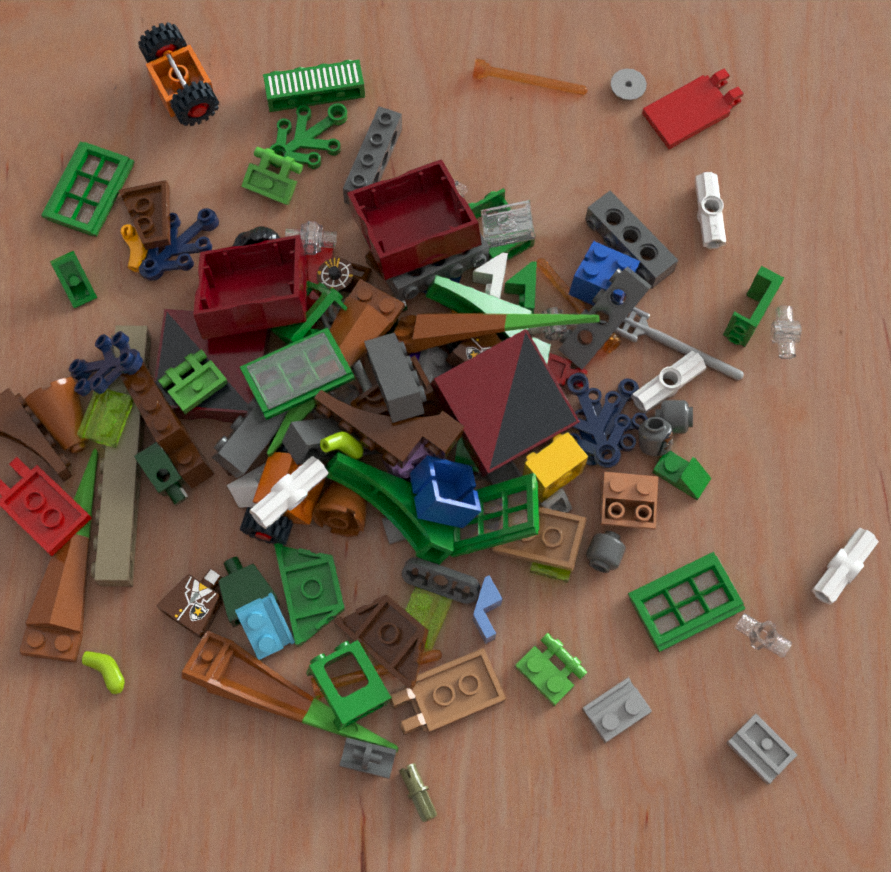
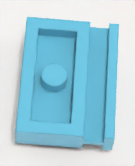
M269 593V596L263 599L259 598L235 610L258 660L283 649V646L289 643H295L272 593Z

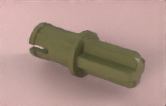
M413 763L406 766V770L405 768L400 769L399 773L408 789V799H412L421 821L428 822L437 816V812L427 792L429 788L424 786L416 764Z

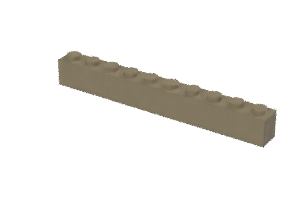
M116 325L115 334L122 331L129 337L130 349H136L140 353L149 370L151 334L148 327ZM112 344L115 356L118 358L121 355L120 350ZM119 376L106 390V396L109 399V408H105L104 411L107 433L102 435L105 458L100 460V472L103 474V482L98 485V498L101 499L100 509L96 510L95 519L96 525H99L98 535H95L93 540V548L97 554L96 562H92L91 576L99 586L133 587L142 471L134 456L143 451L145 420Z

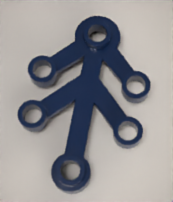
M209 208L200 210L197 221L178 238V227L181 225V221L176 213H170L171 245L165 246V249L159 255V247L148 249L147 258L139 266L141 276L147 280L155 281L163 276L164 271L190 270L194 266V261L189 254L212 250L213 246L207 237H200L195 243H187L201 230L212 231L218 227L219 219L216 213ZM172 256H178L177 260L168 261Z
M119 331L112 339L105 334L97 338L95 347L102 351L105 360L87 362L84 359H75L70 364L69 372L78 381L74 387L75 392L82 397L88 395L91 390L102 394L122 373L133 375L140 369L143 358L140 357V353L136 349H130L129 337ZM112 344L120 350L121 355L118 358L115 356ZM92 372H96L89 380H87L91 376Z
M575 373L568 379V389L572 395L578 397L587 421L578 418L580 422L572 428L594 436L597 445L580 439L576 433H570V435L578 440L577 443L584 452L594 456L595 462L600 467L612 468L620 461L621 453L618 444L623 433L629 430L631 426L630 418L626 414L617 415L614 420L615 428L607 441L604 430L613 410L620 406L621 397L616 391L608 392L605 395V404L597 417L587 393L589 390L588 378L582 373ZM580 383L583 385L581 390L574 388L576 384ZM616 397L618 400L615 403H610L608 399ZM624 419L627 421V424L619 426L618 422ZM606 452H610L612 454V457L610 459H604L602 457L603 454Z
M623 379L618 385L617 392L621 397V404L613 410L604 430L606 438L611 435L615 428L614 420L616 416L621 413L627 401L633 400L631 395L639 389L637 382L633 379ZM630 385L633 387V390L627 391L624 386ZM590 388L587 391L588 396L589 394H596L598 397L596 400L590 399L598 417L602 410L600 403L602 394L599 389ZM583 409L575 411L576 415L585 416ZM636 413L630 419L631 426L627 431L639 429L640 425L635 422V419L641 418L645 421L648 417L644 413ZM626 420L618 422L619 426L627 424ZM579 430L582 440L597 445L592 435ZM631 434L623 435L618 444L620 451H632L636 444L635 437ZM623 440H630L632 445L625 446ZM606 452V453L603 454L602 457L604 458V455H608V454H611V453H610V452ZM586 453L588 456L586 465H598L595 462L594 456Z

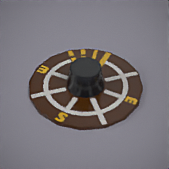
M331 258L325 261L317 272L318 283L321 282L328 289L333 288L336 291L345 289L354 277V269L351 263L343 258Z

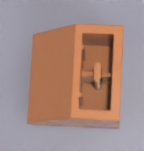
M604 472L601 479L599 503L601 525L655 530L658 476Z

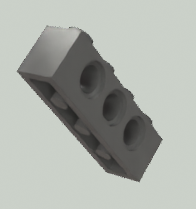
M378 107L344 184V203L350 205L348 192L381 180L402 131L401 113Z
M611 190L587 208L585 218L587 225L603 237V241L609 248L639 260L637 274L649 283L652 289L675 271L678 259ZM613 221L617 225H610L608 222ZM624 239H631L634 243H628ZM642 256H647V257H649L651 260H650V261H646V260L642 259Z
M481 235L482 245L461 252L464 255H453L385 281L396 299L400 301L413 299L418 293L428 289L436 275L448 279L457 278L465 271L485 264L489 260V245Z
M628 266L623 271L618 268L608 280L612 283L606 291L601 289L592 301L595 303L590 311L585 309L580 314L597 315L598 310H605L609 314V321L607 323H581L574 331L568 329L559 340L563 344L558 350L581 369L591 361L652 287ZM620 289L626 294L624 303H618L614 300V290ZM582 330L591 332L593 336L592 342L586 343L581 339L580 333Z

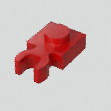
M549 353L547 365L560 386H564L565 381L575 373L587 374L588 371L584 368H570L571 360ZM579 383L576 384L574 387L581 388L583 387V385Z

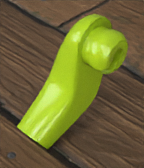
M346 432L334 433L320 441V447L324 452L340 450L346 456L356 460L363 456V446Z
M86 651L82 657V664L102 674L105 685L110 693H121L124 689L125 680L113 657L107 654Z

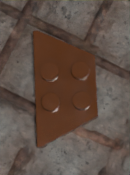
M388 595L375 599L370 605H363L355 609L356 612L344 618L339 617L335 619L334 623L354 641L358 640L366 652L408 689L413 690L429 632L424 625Z

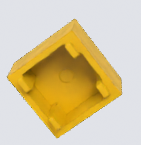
M568 432L563 436L559 433L553 437V443L538 454L532 452L526 457L527 462H525L522 475L536 474L538 500L541 503L583 473L588 456Z

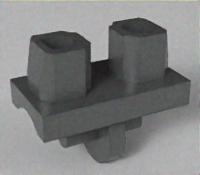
M346 738L339 766L390 779L396 750Z

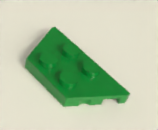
M277 543L274 544L295 644L296 647H299L345 610L333 555L312 553L310 550L294 549Z

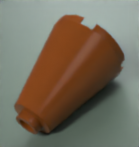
M73 377L53 381L50 383V387L44 390L40 387L30 393L25 398L27 406L65 452L71 451L72 454H76L87 448L86 443L90 440L80 395L74 391L76 382Z
M333 480L315 506L312 513L313 520L321 528H323L324 524L331 527L330 532L345 537L358 536L359 531L363 533L366 526L367 500Z

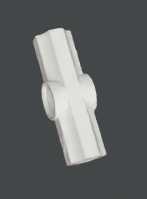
M703 172L695 177L698 202L697 219L701 226L703 247L717 249L726 244L722 215L724 203L720 198L717 175L712 172Z
M691 351L672 366L663 368L658 376L631 395L634 405L639 411L646 414L666 398L674 396L681 387L706 370L704 359L698 353ZM663 379H671L675 385H667Z
M312 456L291 475H285L271 488V492L250 509V513L255 521L267 529L287 510L291 511L307 497V493L328 475L325 466L319 459Z
M862 528L854 532L845 547L841 548L829 562L827 571L811 590L816 598L829 605L836 601L847 583L850 584L864 566L862 563L879 542L873 533Z

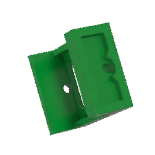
M504 188L497 192L492 191L488 193L484 199L477 203L472 202L468 204L476 219L493 210H497L505 221H509L506 222L508 226L521 224V221L505 200ZM523 224L510 227L513 232L512 235L534 232L531 227L525 229ZM535 232L530 234L531 238H527V235L506 238L495 245H489L488 261L501 253H508L507 260L533 247L536 237Z
M761 266L746 296L759 302L756 310L750 319L734 311L723 336L727 337L735 345L746 347L773 301L784 277Z
M307 281V296L313 290L319 298L306 312V322L269 329L285 344L294 343L303 338L331 304L346 311L348 307L341 301L343 296L333 288L328 289L321 282L315 284Z
M358 640L351 644L349 641L341 643L334 648L335 652L328 656H325L324 653L316 656L310 661L306 672L307 676H313L336 716L333 722L338 731L385 707L392 698ZM352 654L367 678L368 684L346 697H341L324 668Z

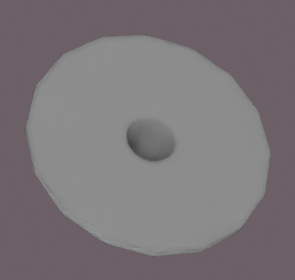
M634 69L619 70L611 79L612 91L623 100L638 99L646 91L647 83L645 77Z

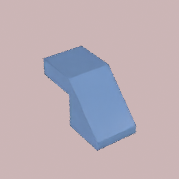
M490 575L484 578L473 614V622L485 644L496 637V632L485 613L501 606L503 600Z

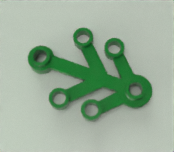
M341 103L332 104L328 108V116L307 131L306 126L307 121L311 119V109L306 105L299 106L296 110L297 124L294 140L286 144L287 135L292 131V125L289 119L282 118L277 122L278 134L276 143L269 149L274 150L275 154L282 155L285 158L287 156L294 158L297 163L307 164L311 169L319 168L321 166V156L317 152L303 154L296 153L295 151L299 148L326 150L331 156H336L340 153L341 145L339 140L334 138L329 140L314 138L331 126H340L347 121V109ZM301 112H307V113H308L307 115H304V116L300 115ZM336 115L342 116L340 118H334ZM282 125L288 126L286 129L280 128ZM331 145L337 146L336 149H330L329 147ZM313 158L318 160L315 163L310 162ZM273 163L270 164L274 167L281 168L280 166L275 165Z

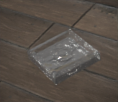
M530 200L481 210L483 238L489 245V248L536 239Z

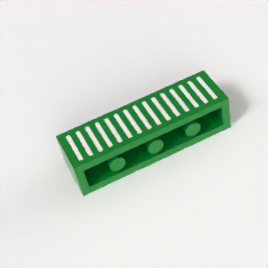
M359 59L344 60L332 64L323 63L306 68L297 67L293 70L272 71L263 74L269 112L295 109L301 105L314 106L365 98L364 81Z

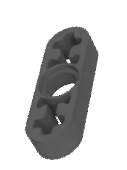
M418 557L408 559L402 570L404 581L418 588L465 604L474 602L478 597L480 584L476 578ZM413 568L418 569L417 575L412 574ZM427 572H430L429 579H425ZM438 575L444 576L448 580V584L438 585L434 581V577ZM454 581L457 582L455 589L452 588ZM465 586L470 587V591L468 593H465L463 591Z

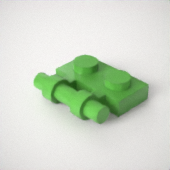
M256 147L254 156L261 159L258 166L249 163L241 187L289 205L297 181L289 178L290 172L293 171L300 174L303 165L295 162V159L289 156L285 158L277 155L274 150L269 148L262 149ZM271 163L281 167L279 174L268 170Z
M202 349L193 355L190 353L184 357V362L174 369L171 367L166 370V375L158 380L164 389L171 383L175 385L167 392L184 414L191 411L228 383L225 376L211 360L203 366L200 364V362L207 358ZM191 369L195 371L184 380L180 378Z
M547 633L540 641L548 649L542 653L534 646L515 665V668L555 706L574 687V684L567 677L573 672L581 680L588 672L580 665L582 662L576 656L573 658L562 647L564 644L559 639L555 640ZM554 655L566 665L561 671L550 661Z

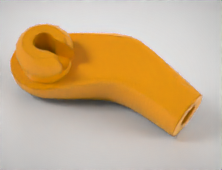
M126 224L121 228L120 233L130 248L127 267L133 272H139V266L146 259L148 250L142 244L136 228Z

